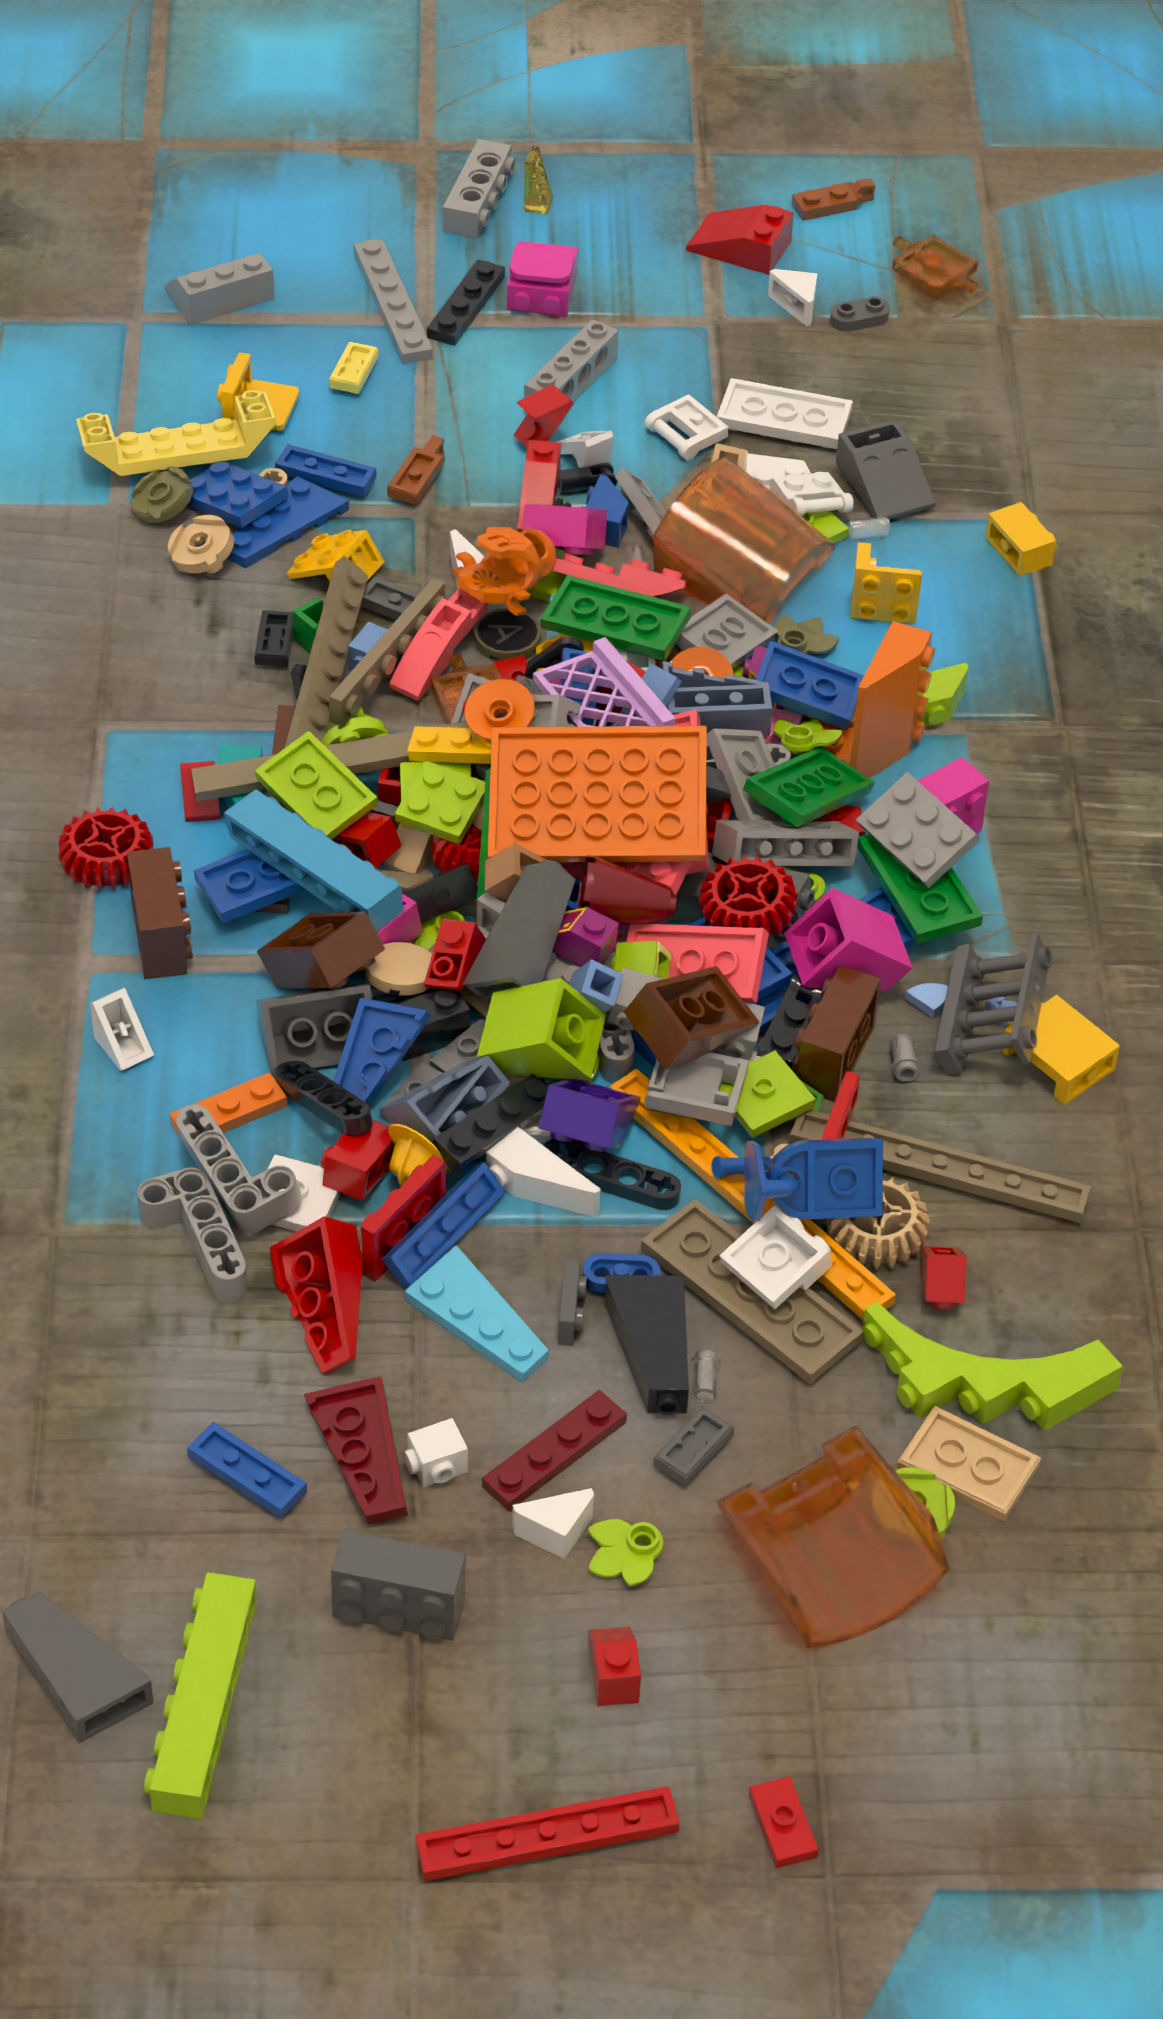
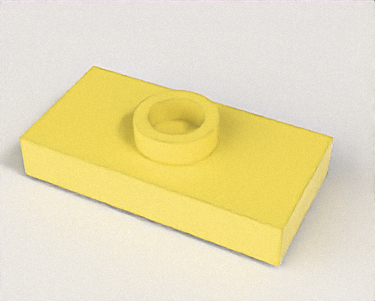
M349 342L329 378V388L359 394L379 357V348Z

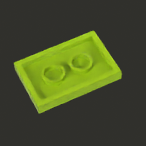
M307 731L255 770L256 779L291 813H297L304 822L313 828L321 829L331 840L378 805L377 796L310 731Z

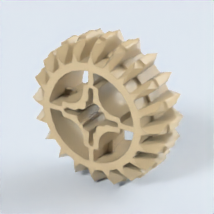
M893 1176L889 1181H883V1216L828 1218L825 1220V1224L827 1225L826 1229H828L827 1235L850 1255L859 1259L862 1265L866 1262L873 1263L877 1270L881 1263H886L892 1269L896 1264V1260L906 1264L910 1255L917 1256L920 1247L924 1245L927 1239L929 1218L926 1202L920 1201L919 1192H909L908 1183L896 1185Z

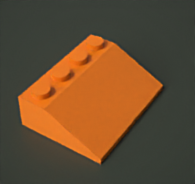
M892 621L858 686L850 766L869 779L906 756L914 741H921L925 729V723L921 722V718H923L928 705V698L924 697V693L927 692L932 673L927 672V668L930 667L935 653V648L930 647L932 632Z

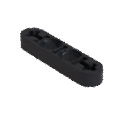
M287 1061L275 1069L276 1082L287 1097L341 1133L352 1136L360 1135L370 1130L373 1126L370 1106L366 1102L302 1061Z
M550 1139L543 1145L556 1156L558 1154L563 1155L559 1157L561 1160L599 1187L602 1192L658 1210H670L676 1207L680 1201V1180L669 1172L607 1152L586 1148L585 1145L573 1141L564 1142ZM595 1163L601 1165L603 1170L599 1173H589L583 1167L587 1164ZM623 1175H633L638 1179V1182L626 1185L618 1179ZM645 1182H649L647 1183V1189H644ZM664 1188L668 1189L664 1194L658 1193L663 1191Z

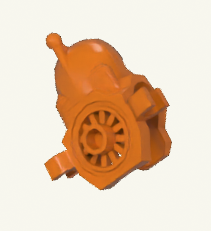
M487 527L486 533L479 535L476 546L487 551L480 563L476 564L475 558L466 551L456 554V559L460 560L464 566L452 570V573L458 577L456 585L482 603H506L508 610L514 615L526 614L527 609L520 605L519 600L530 599L531 594L526 590L534 589L538 581L544 579L552 571L556 562L554 543L541 530L527 528L519 533L510 527Z

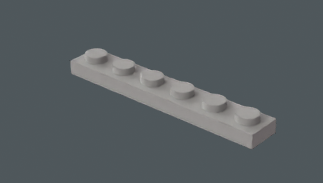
M383 239L354 243V255L402 363L433 359L431 344Z

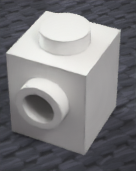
M453 1418L408 1433V1450L403 1452L404 1461L411 1475L416 1473L423 1487L434 1483H445L457 1475L468 1472V1448Z

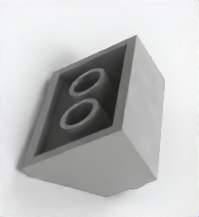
M261 253L175 278L165 285V290L192 325L274 300L273 269Z

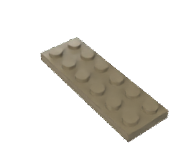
M693 1199L641 1240V1250L655 1259L658 1264L673 1276H684V1284L809 1384L863 1341L864 1331L810 1288L804 1291L799 1287L776 1309L771 1307L721 1263L719 1255L733 1244L741 1234L696 1199Z

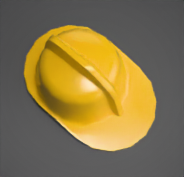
M391 1124L388 1128L389 1135L395 1144L389 1169L398 1178L400 1186L409 1179L412 1171L418 1165H423L432 1155L443 1160L435 1145L417 1131L400 1124ZM445 1164L446 1174H450L452 1171Z

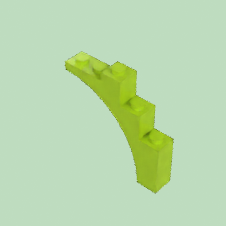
M878 1302L865 1308L862 1327L864 1331L863 1337L869 1346L875 1347L883 1355L891 1371L899 1374L897 1396L900 1402L906 1408H911L920 1419L929 1415L934 1406L941 1408L958 1398L964 1411L972 1414L981 1425L1020 1404L1025 1416L1030 1420H1034L1043 1431H1046L1118 1390L1123 1365L1099 1340H1095L1073 1351L1044 1358L1012 1360L981 1357L950 1349L919 1335L899 1322Z

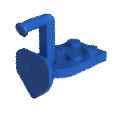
M881 1138L797 1141L782 1148L773 1159L766 1156L762 1157L759 1144L755 1141H747L744 1157L721 1158L720 1156H715L712 1160V1172L717 1179H721L724 1175L744 1174L745 1209L752 1221H760L766 1198H771L784 1213L798 1219L883 1216V1140Z

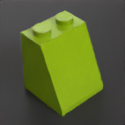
M562 978L493 992L477 1057L481 1058L488 1055L504 1075L529 1076L533 1073L537 1077L588 1080L592 1077L606 1014Z

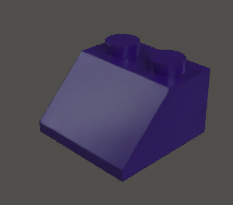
M565 1079L548 1085L539 1129L549 1131V1137L555 1140L571 1142L572 1138L585 1141V1147L588 1149L606 1152L607 1148H612L621 1143L639 1105L640 1096L582 1080Z

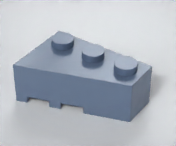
M663 661L662 669L682 681L666 706L673 715L696 709L700 717L701 726H707V733L712 729L757 730L761 731L763 736L770 735L772 703L769 683L726 674L725 678L705 675V670L694 668L693 672L673 668V663Z
M487 1055L455 1066L380 1108V1111L391 1124L407 1126L426 1137L432 1143L435 1137L502 1094L510 1082Z

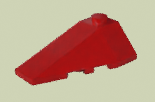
M323 1216L269 1248L275 1282L280 1292L286 1293L292 1307L289 1310L294 1319L300 1320L306 1332L304 1339L321 1372L328 1375L356 1359L363 1260L356 1225Z

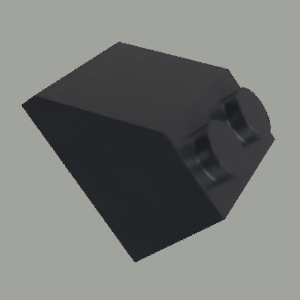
M429 988L419 994L403 996L386 1002L427 1010L432 1015L402 1058L403 1062L446 1047L470 1028V1008L459 991Z

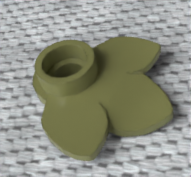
M782 615L774 624V628L778 630V644L805 654H824L833 650L838 644V637L823 634V624L820 617L796 623L789 616Z

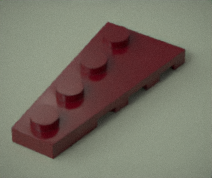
M374 1377L304 1394L306 1403L368 1525L408 1516L382 1377Z

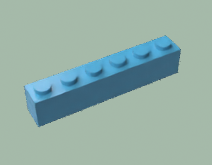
M255 789L224 812L230 838L338 912L365 911L376 932L404 912L401 896L402 888L394 878H387L377 871L370 862L362 861L353 855L345 845H338L329 839L321 829L313 828L304 822L297 813H291L283 808L273 797L268 798Z

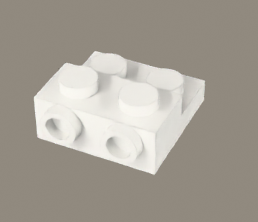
M775 1205L760 1218V1221L753 1224L719 1255L721 1263L774 1309L782 1304L799 1287L804 1291L807 1290L832 1267L831 1249L828 1244L818 1235L814 1237L809 1235L798 1218L783 1213Z

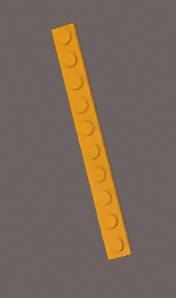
M637 1068L609 1086L611 1089L640 1096V1102L633 1118L753 1224L757 1222L752 1221L746 1213L744 1174L724 1175L721 1179H717L712 1172L711 1165L715 1156L739 1158L694 1118L651 1111L650 1108L646 1107L644 1100L648 1092L650 1080ZM766 1198L761 1217L774 1205L778 1207L771 1198ZM799 1219L804 1226V1230L812 1237L815 1235L820 1236L831 1249L832 1267L817 1280L862 1320H864L865 1308L876 1302L881 1304L886 1310L895 1304L896 1294L814 1222L810 1219Z

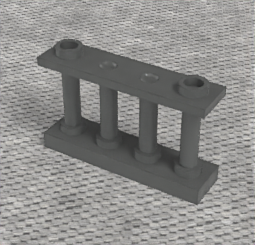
M1038 933L1031 934L1028 952L1018 955L982 960L981 957H977L971 944L957 946L934 1050L947 1076L961 1074L964 1058H967L968 1054L1014 1047L1022 1064H1030L1033 1048L1037 1046L1036 1030L1048 968L1052 967L1053 962L1050 948L1044 946ZM1024 968L1023 977L1020 980L980 986V981L984 978L985 974ZM1019 995L1017 1006L974 1012L975 1005L980 1000ZM1014 1021L1011 1033L969 1039L970 1031H973L974 1027Z

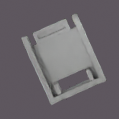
M708 1052L690 1063L665 1069L662 1063L656 1060L644 1104L650 1109L732 1126L748 1074L749 1060ZM722 1082L734 1084L731 1097L728 1092L719 1091Z

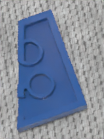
M360 998L334 1082L370 1106L432 1015L423 1009Z

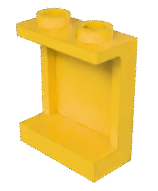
M1055 995L1045 1003L1042 1002L1036 1030L1037 1046L1033 1048L1031 1062L1056 1082L1054 1097L1065 1105L1116 1069L1120 1045L1058 995ZM1014 1021L1006 1027L1003 1034L1012 1032ZM1014 1047L1002 1049V1053L1007 1057L1016 1052Z

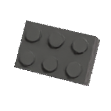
M344 1529L331 1569L333 1617L341 1618L349 1623L362 1622L377 1625L394 1632L402 1630L422 1634L424 1637L433 1640L442 1638L454 1641L465 1603L466 1553Z

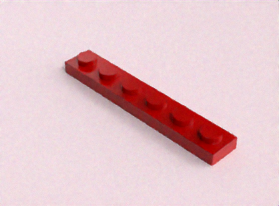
M667 1786L415 1834V1843L424 1881L677 1833L679 1832L680 1823L670 1787Z

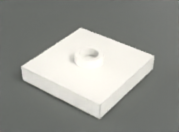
M274 1155L268 1169L284 1165L294 1171L301 1192L302 1202L296 1211L271 1225L297 1232L323 1216L330 1218L341 1192L322 1185L324 1169L320 1166Z

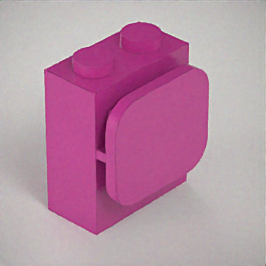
M518 241L514 247L510 263V276L507 284V310L567 317L577 275L578 247Z

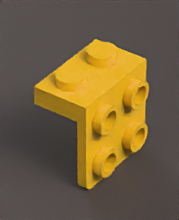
M239 352L234 364H229L225 383H220L218 387L217 401L221 402L222 418L237 419L234 396L242 395L250 390L266 391L276 418V424L271 430H283L299 397V389L295 386L252 379L251 354Z

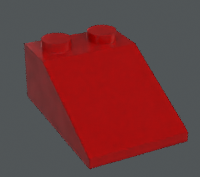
M765 204L709 213L686 245V251L769 275L792 241L794 212Z

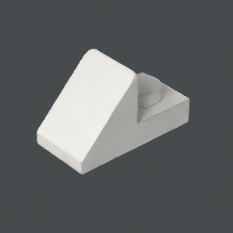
M612 430L581 432L557 443H561V454H572L573 458H576L578 467L581 468L600 463H610L614 436Z

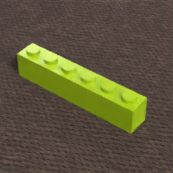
M207 1572L203 1588L197 1587L195 1590L192 1611L196 1613L194 1623L187 1622L183 1636V1647L187 1648L184 1659H177L174 1669L173 1681L177 1684L175 1694H168L165 1702L164 1719L168 1720L165 1731H158L155 1740L154 1756H157L158 1759L155 1768L149 1767L145 1777L144 1793L150 1794L152 1812L203 1819L257 1606L256 1579Z

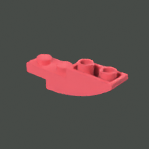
M565 553L563 559L556 558L552 571L652 597L679 591L686 588L688 581L681 580V572L663 568L662 574L649 570L651 564L631 559L630 565L622 563L620 573L616 575L614 574L615 567L596 562L595 568L582 565L583 558Z
M458 588L449 600L442 598L411 641L394 672L389 688L419 701L453 660V650L488 610V603L480 602L461 588Z

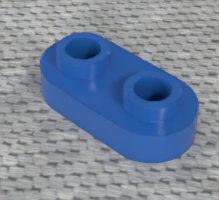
M597 1253L585 1260L583 1276H587L586 1287L596 1293H605L606 1278H601V1276H660V1266L655 1259L647 1255Z

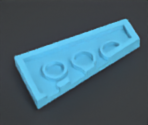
M457 1245L405 1290L406 1302L521 1383H524L548 1360L549 1350Z

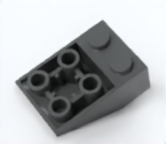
M896 419L843 432L838 435L836 464L877 522L935 507V500L911 439Z

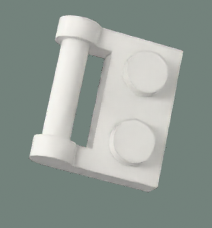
M689 394L653 411L646 417L644 422L645 427L651 432L659 433L677 448L678 454L686 461L692 460L698 451L728 437L729 427ZM666 422H672L676 427H678L690 438L687 440L684 439L674 429L667 425Z
M815 472L802 475L789 474L787 476L772 477L769 487L792 518L802 517L805 513L832 510H838L840 513L851 512L854 505L852 495L844 493L829 472Z

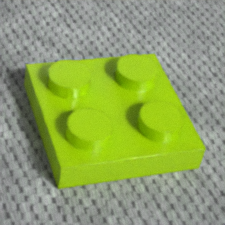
M425 760L395 812V821L460 845L484 803L485 781Z

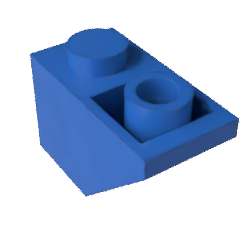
M600 475L595 487L590 486L586 501L587 506H582L581 508L607 510L605 545L619 548L628 527L629 502L607 476Z

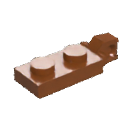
M871 179L857 180L855 183L834 184L829 187L807 190L792 194L791 203L804 221L857 210L859 204L874 200L875 184Z
M432 435L424 449L416 447L412 449L387 487L388 497L414 505L419 503L443 467L445 461V450H443L444 438Z

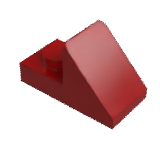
M550 385L519 400L517 404L528 414L513 436L527 448L529 440L549 441L574 402L554 385Z
M215 761L180 763L185 822L220 820L219 798L197 802L191 769L215 765Z

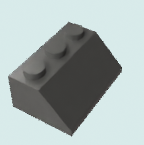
M360 983L342 986L335 990H329L328 988L256 1000L261 1035L271 1075L275 1074L277 1066L287 1061H302L312 1068L339 1064L359 999L372 1000L370 984Z

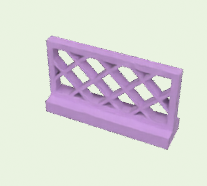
M606 637L593 641V651L533 673V681L545 695H562L583 700L579 713H567V722L575 727H597L584 724L582 722L583 717L601 720L599 727H605L607 722L625 726H675L676 718ZM588 665L595 669L594 675L577 672L578 669ZM559 678L565 679L566 682L562 686L551 684L548 680ZM575 681L590 684L588 690L572 688L571 684ZM596 686L611 688L613 692L612 695L594 692ZM591 701L607 704V707L604 711L588 708V705ZM614 706L628 708L630 714L614 713L612 709Z

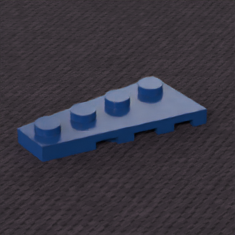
M296 476L286 485L289 498L245 527H239L233 533L235 539L234 546L226 559L247 568L276 552L279 544L285 541L294 542L301 538L302 531L313 525L319 528L326 524L328 517L336 512L342 515L349 511V500Z

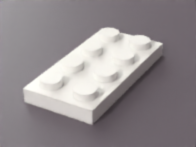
M731 378L717 418L733 431H743L761 436L790 440L792 442L837 449L838 435L846 430L852 412L853 401Z

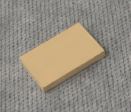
M934 1406L898 1460L897 1469L915 1467L929 1470L936 1474L935 1479L941 1482L944 1487L945 1483H947L954 1494V1498L1004 1522L1039 1468L1041 1457Z

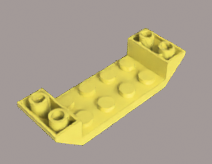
M250 390L242 395L234 396L237 416L235 420L220 418L213 423H187L182 427L172 429L158 427L145 433L124 432L117 437H114L108 414L90 413L85 415L84 418L76 419L84 452L118 475L124 476L152 472L158 469L165 470L167 467L179 468L247 458L275 426L276 418L266 391Z

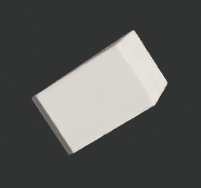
M773 269L769 275L768 296L806 327L811 325L817 273Z
M125 988L90 1003L94 1038L120 1071L154 1056Z
M592 1488L513 1505L512 1529L514 1535L565 1559L593 1518L594 1493Z

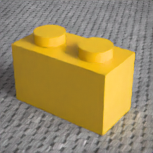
M1022 502L988 514L985 538L1019 576L1053 565L1054 553L1057 547L1056 539L1038 521L1036 515L1031 513Z

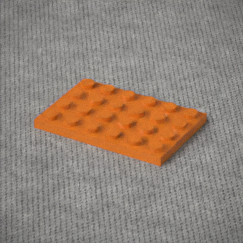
M707 726L492 727L488 859L516 843L547 860L555 862H585L587 855H593L609 862L706 861Z

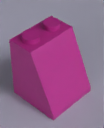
M834 888L829 890L784 932L802 985L807 988H822L827 977L833 978L839 965L881 978L880 990H889L913 969L894 917Z

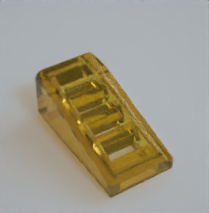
M533 145L525 162L524 210L529 213L546 215L552 204L553 195L539 146Z

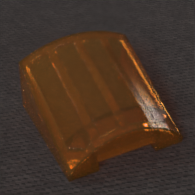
M727 456L708 465L690 481L668 509L653 534L654 572L662 574L663 568L681 572V580L688 581L687 587L681 589V591L709 605L727 593L768 624L781 611L782 600L811 567L818 569L835 550L834 542Z
M857 1425L822 1443L825 1456L760 1491L750 1482L716 1501L720 1512L806 1648L843 1642L878 1628L919 1601L950 1570L933 1515Z

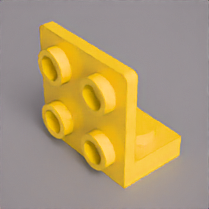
M345 530L339 534L328 535V533H324L314 538L311 542L312 546L294 560V565L286 574L289 579L326 574L330 581L335 562L345 556L368 575V581L385 561L367 530L354 532L352 530Z
M858 542L850 618L915 624L922 571L876 566V557H870L871 543Z

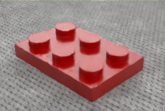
M432 1155L423 1165H418L412 1171L409 1179L399 1189H394L388 1195L385 1203L375 1213H370L364 1219L360 1229L362 1234L361 1254L364 1276L376 1282L389 1269L382 1258L446 1194L445 1161Z

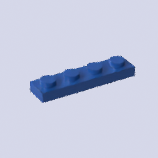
M485 1162L476 1163L382 1258L403 1289L409 1288L428 1271L506 1192Z

